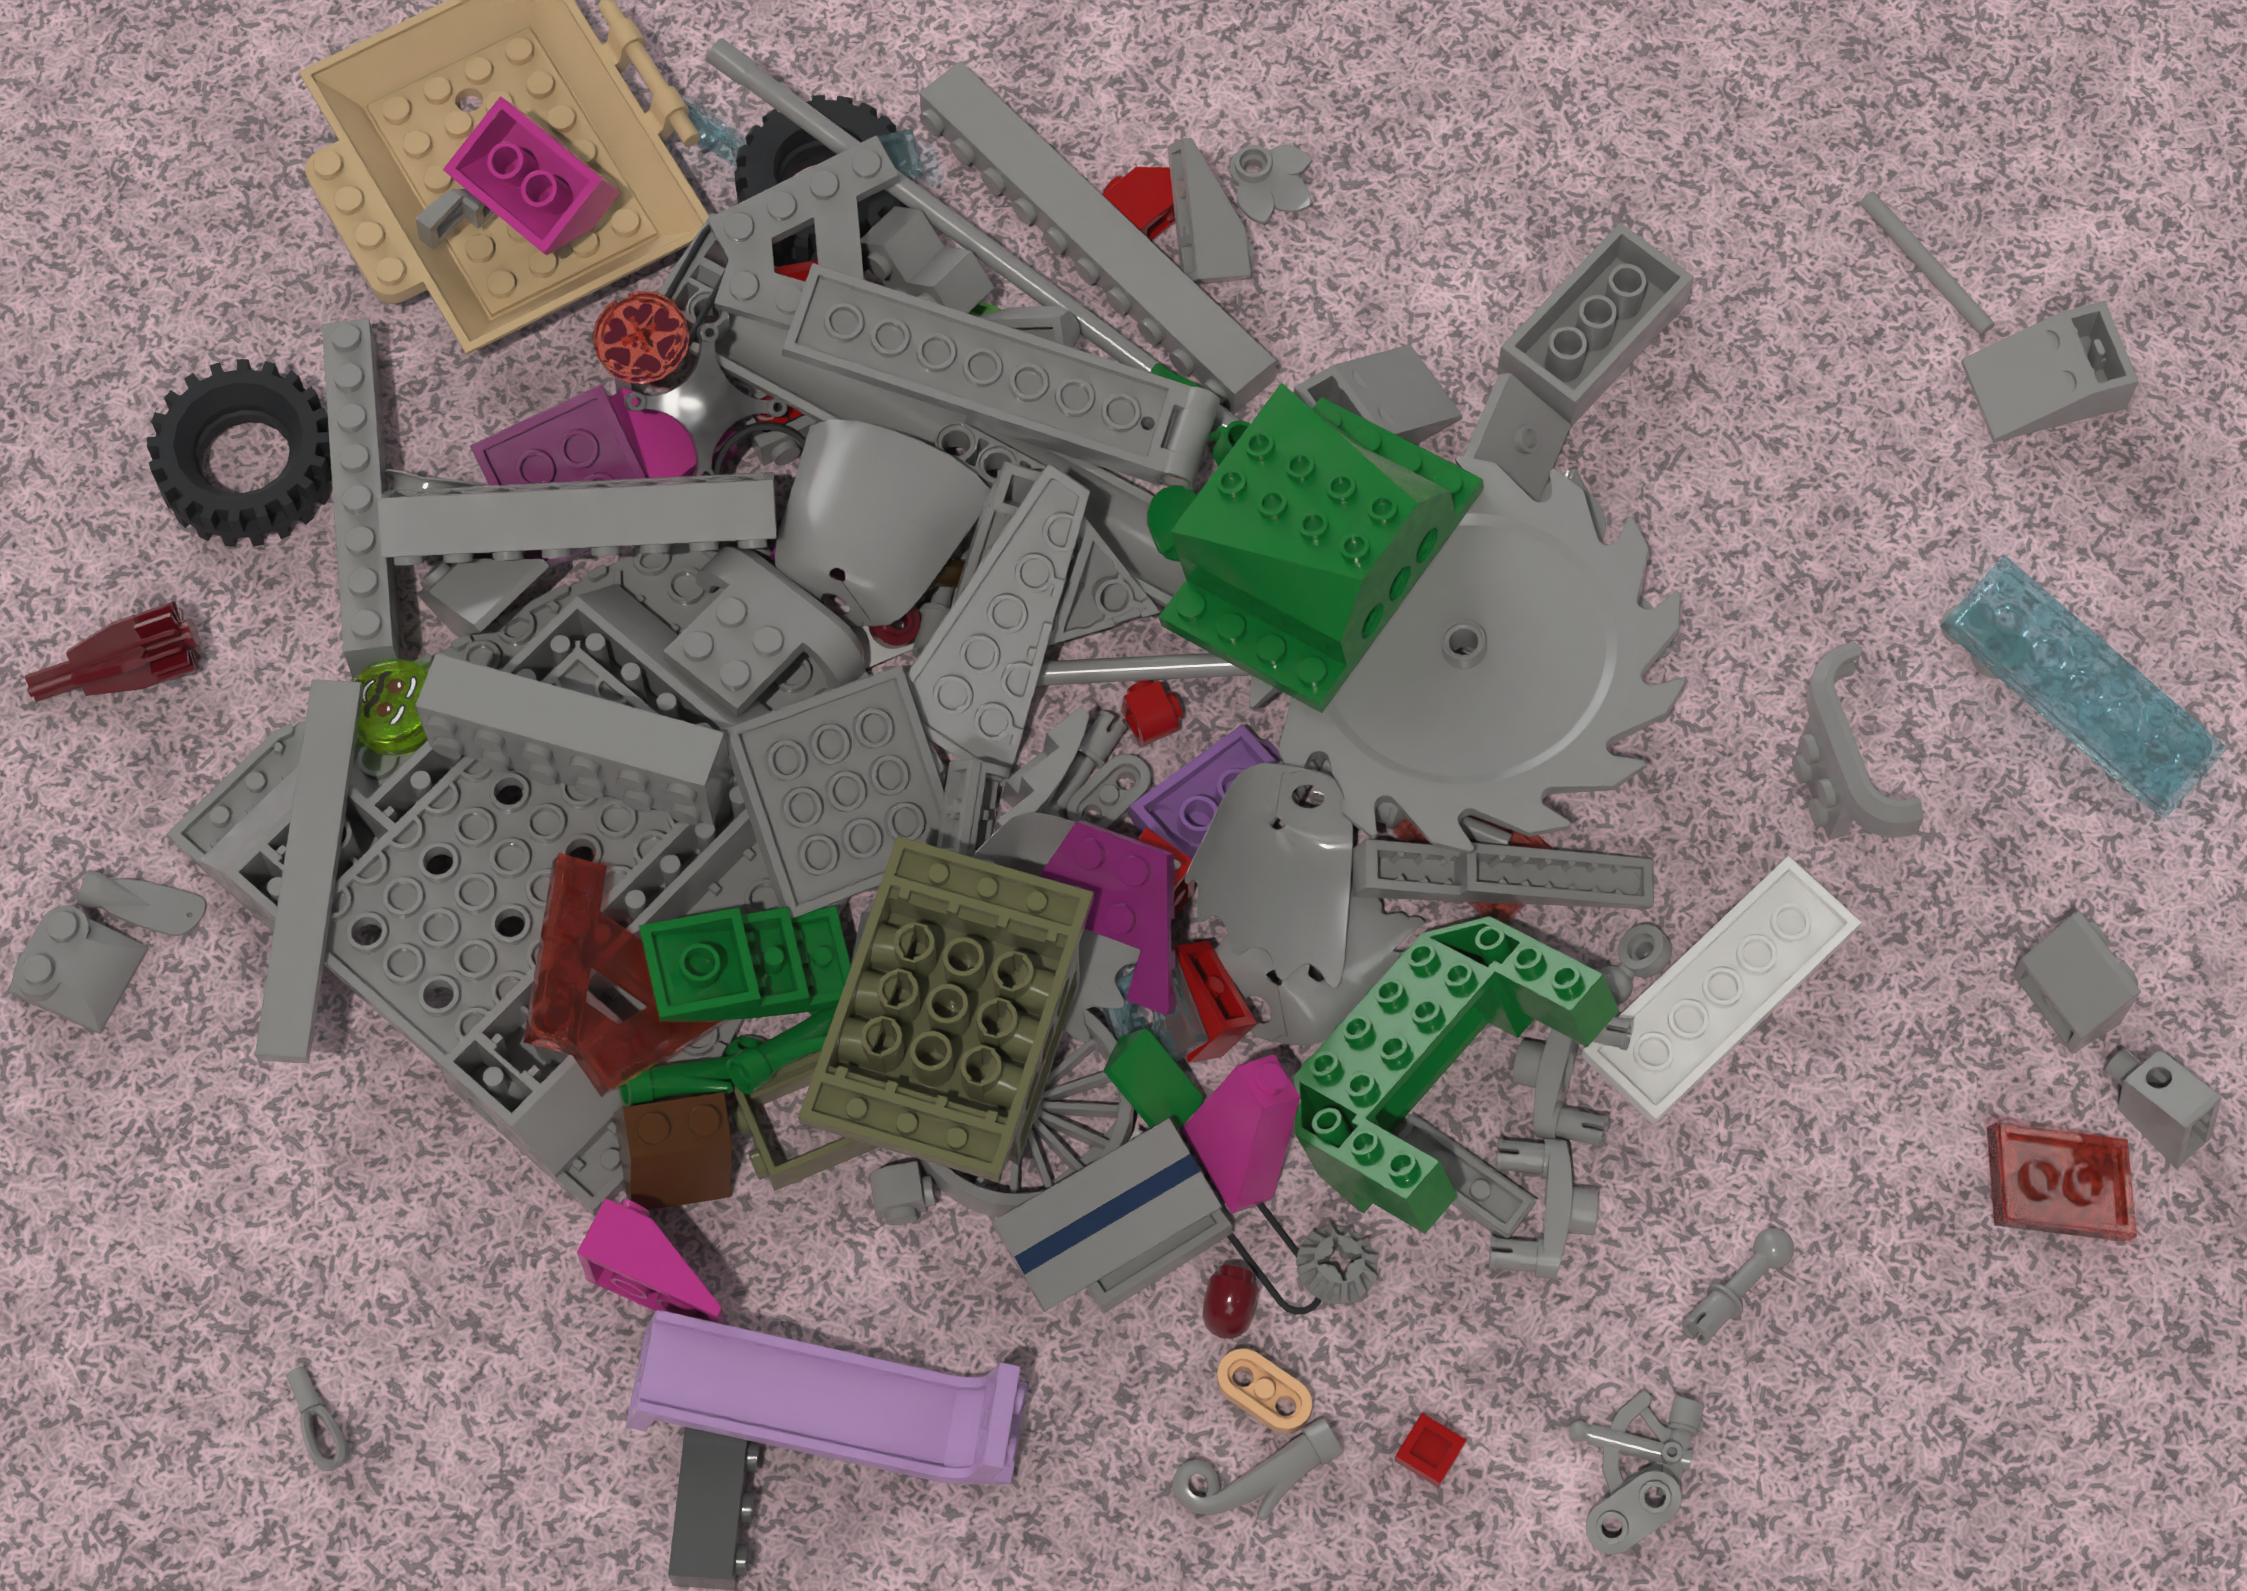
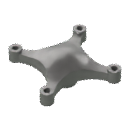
M705 323L698 327V356L691 372L679 385L657 395L648 396L639 392H631L624 398V405L629 411H641L642 409L659 411L673 418L682 426L688 434L695 451L696 468L692 476L701 475L702 472H705L706 475L715 474L712 470L714 449L722 435L734 423L753 414L764 413L772 417H779L787 411V404L776 398L760 400L749 397L736 389L728 381L716 358L715 340L719 336V329L712 323ZM707 328L711 332L709 337L705 335V330ZM634 397L638 399V404L636 406L632 404V399ZM775 403H777L779 407L777 411H774L773 405Z

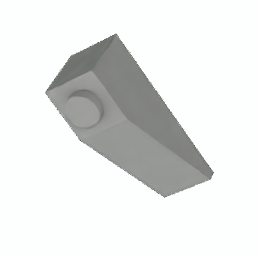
M1182 138L1168 145L1181 270L1195 284L1232 282L1250 276V268H1252L1254 262V251L1251 242L1247 241L1246 228L1192 138Z

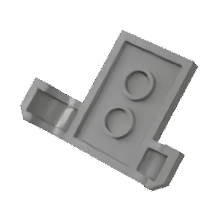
M723 547L697 572L695 576L696 584L707 593H711L717 586L724 589V591L663 650L664 659L737 717L803 651L821 668L826 677V683L831 689L856 681L865 673L863 646L853 630L839 616L760 555L749 549L738 547Z
M1855 642L1831 650L1816 666L1806 697L1809 718L1804 732L1799 738L1796 755L1792 757L1793 770L1800 784L1807 783L1812 799H1809V811L1812 821L1816 827H1824L1828 840L1846 836L1853 820L1863 829L1883 837L1897 838L1916 834L1924 820L1921 800L1918 797L1904 800L1892 799L1883 795L1874 787L1834 687V683L1842 678L1852 676L1855 671L1854 660L1859 659L1862 653L1861 648Z

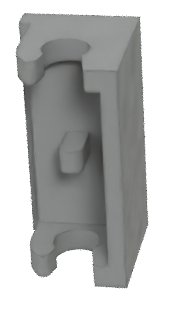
M974 758L949 762L937 841L938 848L972 857L990 838L998 783L1002 782V778L1009 779V768ZM988 857V858L985 859V860L994 861V859H993L992 857Z

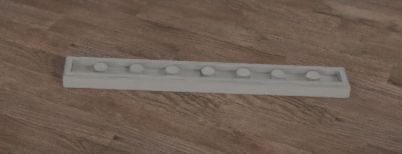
M311 680L255 1056L259 1061L307 1064L310 1062L364 692L361 682Z

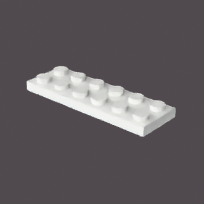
M1788 855L1618 1016L1620 1018L1633 1019L1632 1035H1627V1038L1630 1039L1627 1050L1592 1042L1583 1049L1581 1057L1648 1121L1655 1125L1859 929L1862 922Z

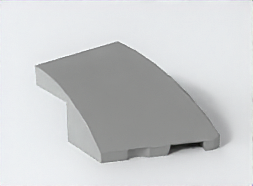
M1082 706L1046 733L1043 751L1011 775L1009 779L1005 780L1002 798L1012 809L996 821L995 832L1013 816L1022 813L1044 814L1071 765L1085 734L1089 714Z

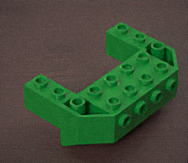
M1491 916L1421 933L1411 946L1400 954L1398 960L1377 984L1368 990L1365 997L1351 1013L1335 1027L1333 1033L1317 1051L1305 1060L1300 1070L1293 1076V1085L1300 1095L1295 1115V1135L1317 1174L1357 1210L1365 1213L1372 1204H1375L1426 1234L1458 1195L1440 1161L1391 1134L1488 1023L1518 1038L1535 1019L1588 1047L1619 1012V1008L1602 973Z

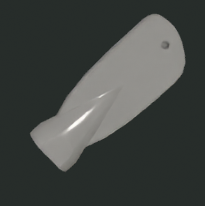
M88 870L85 874L78 895V905L102 908L112 916L125 922L170 936L187 934L201 921L206 910L204 898L197 894L146 881L109 879L101 873Z

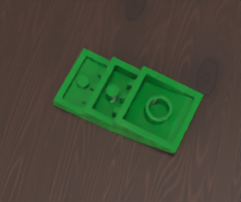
M788 906L741 915L740 908L737 907L639 925L660 1022L752 1019L836 1008L851 969L836 906L816 909L792 919Z

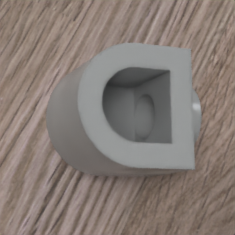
M918 1161L882 1167L874 1170L869 1175L875 1216L886 1218L888 1225L912 1223L917 1220L916 1214L928 1212L927 1207L936 1206L931 1175L922 1176Z

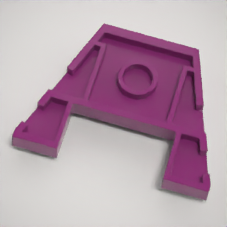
M1086 821L1075 822L1039 877L1094 892V900L1084 929L1140 950L1126 1000L1166 1016L1174 1014L1176 994H1172V970L1175 969V950L1171 949V920L1175 919L1174 854Z

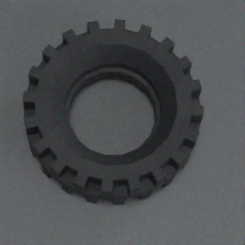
M237 359V370L224 372L219 362L209 365L212 376L201 381L198 380L194 373L184 378L188 390L181 396L170 390L164 397L169 410L166 415L154 413L151 423L155 429L156 436L147 437V449L152 458V461L148 463L152 475L168 509L171 508L178 522L185 528L189 525L193 526L198 536L207 541L210 540L212 535L221 536L224 545L236 547L237 539L249 537L253 547L264 545L263 535L273 531H277L281 539L291 535L287 525L297 519L307 525L314 518L310 508L315 502L325 505L330 495L327 485L329 481H332L328 416L325 408H322L314 389L310 387L306 390L303 387L300 376L293 371H290L285 378L280 376L276 364L265 361L261 371L252 370L248 359ZM251 422L263 423L278 430L288 442L290 450L288 462L280 475L263 488L245 493L224 492L212 486L204 476L202 463L205 450L212 439L228 427Z

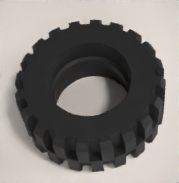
M825 95L811 96L812 101L806 102L861 143L877 135L893 166L913 181L912 160L909 157L908 145L904 137L897 133L896 125L887 116L882 115L878 119L876 108L863 102L858 107L853 105L852 98L837 96V100H826ZM776 109L771 110L762 117L763 126L754 125L745 136L746 145L744 144L739 148L736 157L737 169L734 171L738 204L793 177L801 170L817 165L837 154ZM885 189L857 202L860 239L894 206L909 207ZM815 224L773 244L774 265H777L781 259L784 260L785 266L818 260ZM861 249L863 269L866 271L868 270L865 263L866 256Z

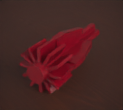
M175 601L111 622L69 648L66 652L68 661L25 675L28 693L30 697H34L35 701L38 702L82 687L85 696L141 690L200 669L197 661L200 659V654L195 649L201 644L198 630L191 619L184 620L183 609L181 607L178 608Z

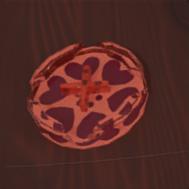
M636 291L627 294L628 298H624L618 303L617 300H614L604 308L595 322L592 340L597 358L609 375L625 383L646 384L664 378L678 367L687 354L690 334L687 321L673 300L658 292Z

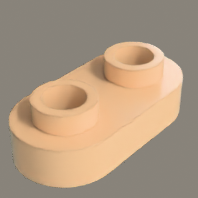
M1236 1349L1223 1357L1218 1366L1217 1385L1221 1394L1227 1400L1277 1433L1291 1434L1299 1431L1307 1424L1312 1410V1398L1308 1389L1301 1382L1250 1349ZM1239 1371H1246L1252 1376L1253 1381L1250 1385L1241 1387L1233 1381V1376ZM1282 1400H1288L1294 1404L1296 1410L1292 1415L1282 1416L1277 1412L1275 1406Z

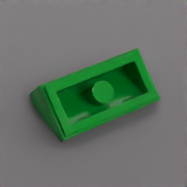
M1143 1028L1118 1038L1105 1065L1104 1073L1150 1129L1170 1118L1178 1131L1199 1108L1204 1099L1203 1095L1150 1030Z

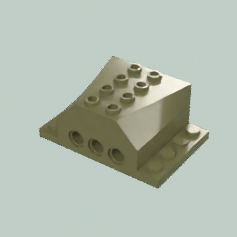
M897 836L798 1116L799 1123L1000 1183L1007 1159L1017 1165L1020 1163L1080 982L1078 945L1094 900V892Z

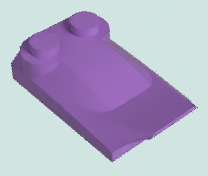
M1241 724L1129 805L1128 815L1139 835L1148 828L1193 859L1231 783L1241 772L1250 766L1261 763L1278 764L1281 761L1278 749L1269 739L1254 737ZM1306 793L1304 794L1302 799L1299 800L1300 802L1305 799Z

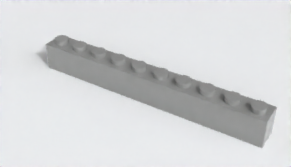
M959 61L919 92L921 109L919 117L927 131L933 136L941 134L950 143L953 154L963 165L967 166L971 163L981 172V178L986 187L995 195H999L1002 192L1012 202L1015 214L1023 223L1030 225L1033 222L1043 232V238L1052 251L1058 255L1064 252L1075 262L1074 267L1077 273L1086 283L1092 285L1096 282L1106 292L1107 301L1117 313L1121 315L1128 313L1138 323V330L1151 345L1159 343L1170 353L1169 358L1173 366L1182 375L1188 376L1191 373L1202 384L1201 388L1215 393L1220 398L1219 404H1223L1232 414H1235L1275 381L1276 360L962 61Z

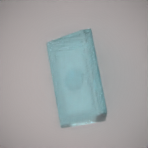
M680 94L689 108L688 117L701 136L699 141L737 169L736 157L739 148L744 144L746 145V135L697 99Z

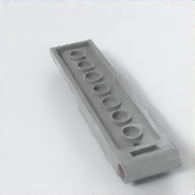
M812 263L782 350V356L966 415L965 423L1156 485L1160 481L1166 486L1181 485L1185 486L1184 488L1188 490L1194 487L1220 403V398L1207 389L1192 387L814 263Z

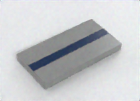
M1169 1118L995 1219L992 1225L1043 1312H1046L1219 1210L1222 1206Z

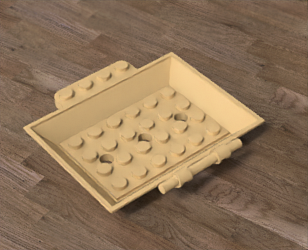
M447 0L298 71L339 140L310 156L305 167L306 176L312 191L372 293L382 302L396 304L428 290L466 355L690 245L709 217V214L664 144V141L674 131H676L685 147H691L699 142L701 136L688 117L689 108L677 89L667 84L645 49L646 40L634 21L624 16L615 0H601L598 4V9L610 26L607 41L604 44H601L574 0ZM631 62L653 95L650 109L646 113L621 76V73ZM468 96H476L483 101L481 106L472 112L462 111L457 106L463 98ZM500 96L523 111L621 192L591 230L549 255L542 253L495 213L479 229L464 218L434 250L419 240L415 219L430 204L452 189H465L443 169Z

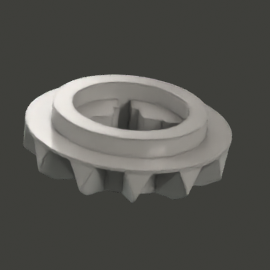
M1329 1223L1321 1229L1311 1231L1302 1242L1296 1259L1297 1272L1305 1288L1318 1299L1333 1304L1351 1303L1363 1297L1373 1286L1377 1278L1378 1255L1374 1253L1370 1246L1369 1237H1362L1353 1230L1352 1225L1340 1227ZM1334 1246L1336 1251H1339L1341 1258H1350V1261L1354 1260V1262L1347 1264L1344 1270L1343 1281L1341 1273H1338L1335 1266L1323 1264V1262L1330 1260Z

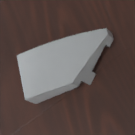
M452 189L430 204L415 218L419 240L434 250L464 218L479 229L494 212L468 190Z

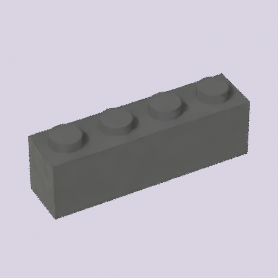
M685 1427L668 1572L672 1586L736 1591L737 1576L747 1575L749 1544H741L743 1524H752L755 1493L746 1492L748 1472H758L760 1443Z

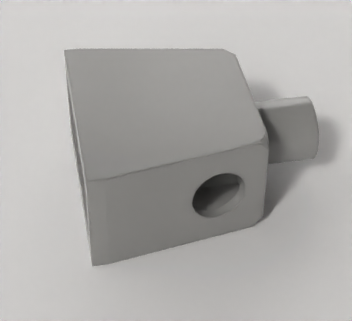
M2123 1049L2109 1061L2105 1071L2122 1085L2118 1110L2175 1169L2212 1138L2222 1097L2165 1052L2157 1051L2142 1063L2127 1049Z

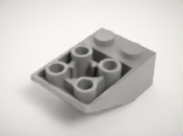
M2105 301L2055 314L1975 352L1961 361L1993 442L2126 409L2139 383Z
M1411 345L1334 364L1296 385L1293 392L1311 409L1323 397L1415 445L1462 419L1460 411Z

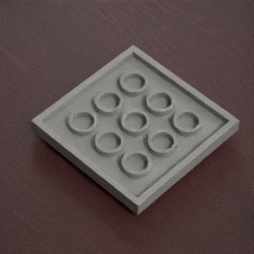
M902 665L719 729L725 734L729 753L728 757L779 907L788 906L791 919L879 886L897 836L937 847L945 793Z

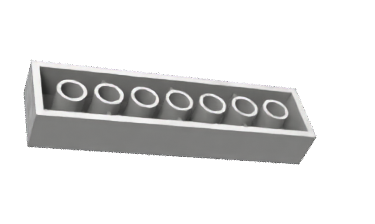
M774 472L387 490L377 498L381 558L394 557V565L423 564L424 559H428V555H443L444 563L473 561V557L477 556V553L492 552L493 560L496 561L522 559V554H526L528 550H542V558L570 557L574 548L590 547L591 555L607 556L621 554L620 550L623 549V546L640 545V553H663L670 551L669 547H671L672 543H689L690 551H709L719 549L720 541L738 540V548L751 549L767 547L768 539L777 538Z

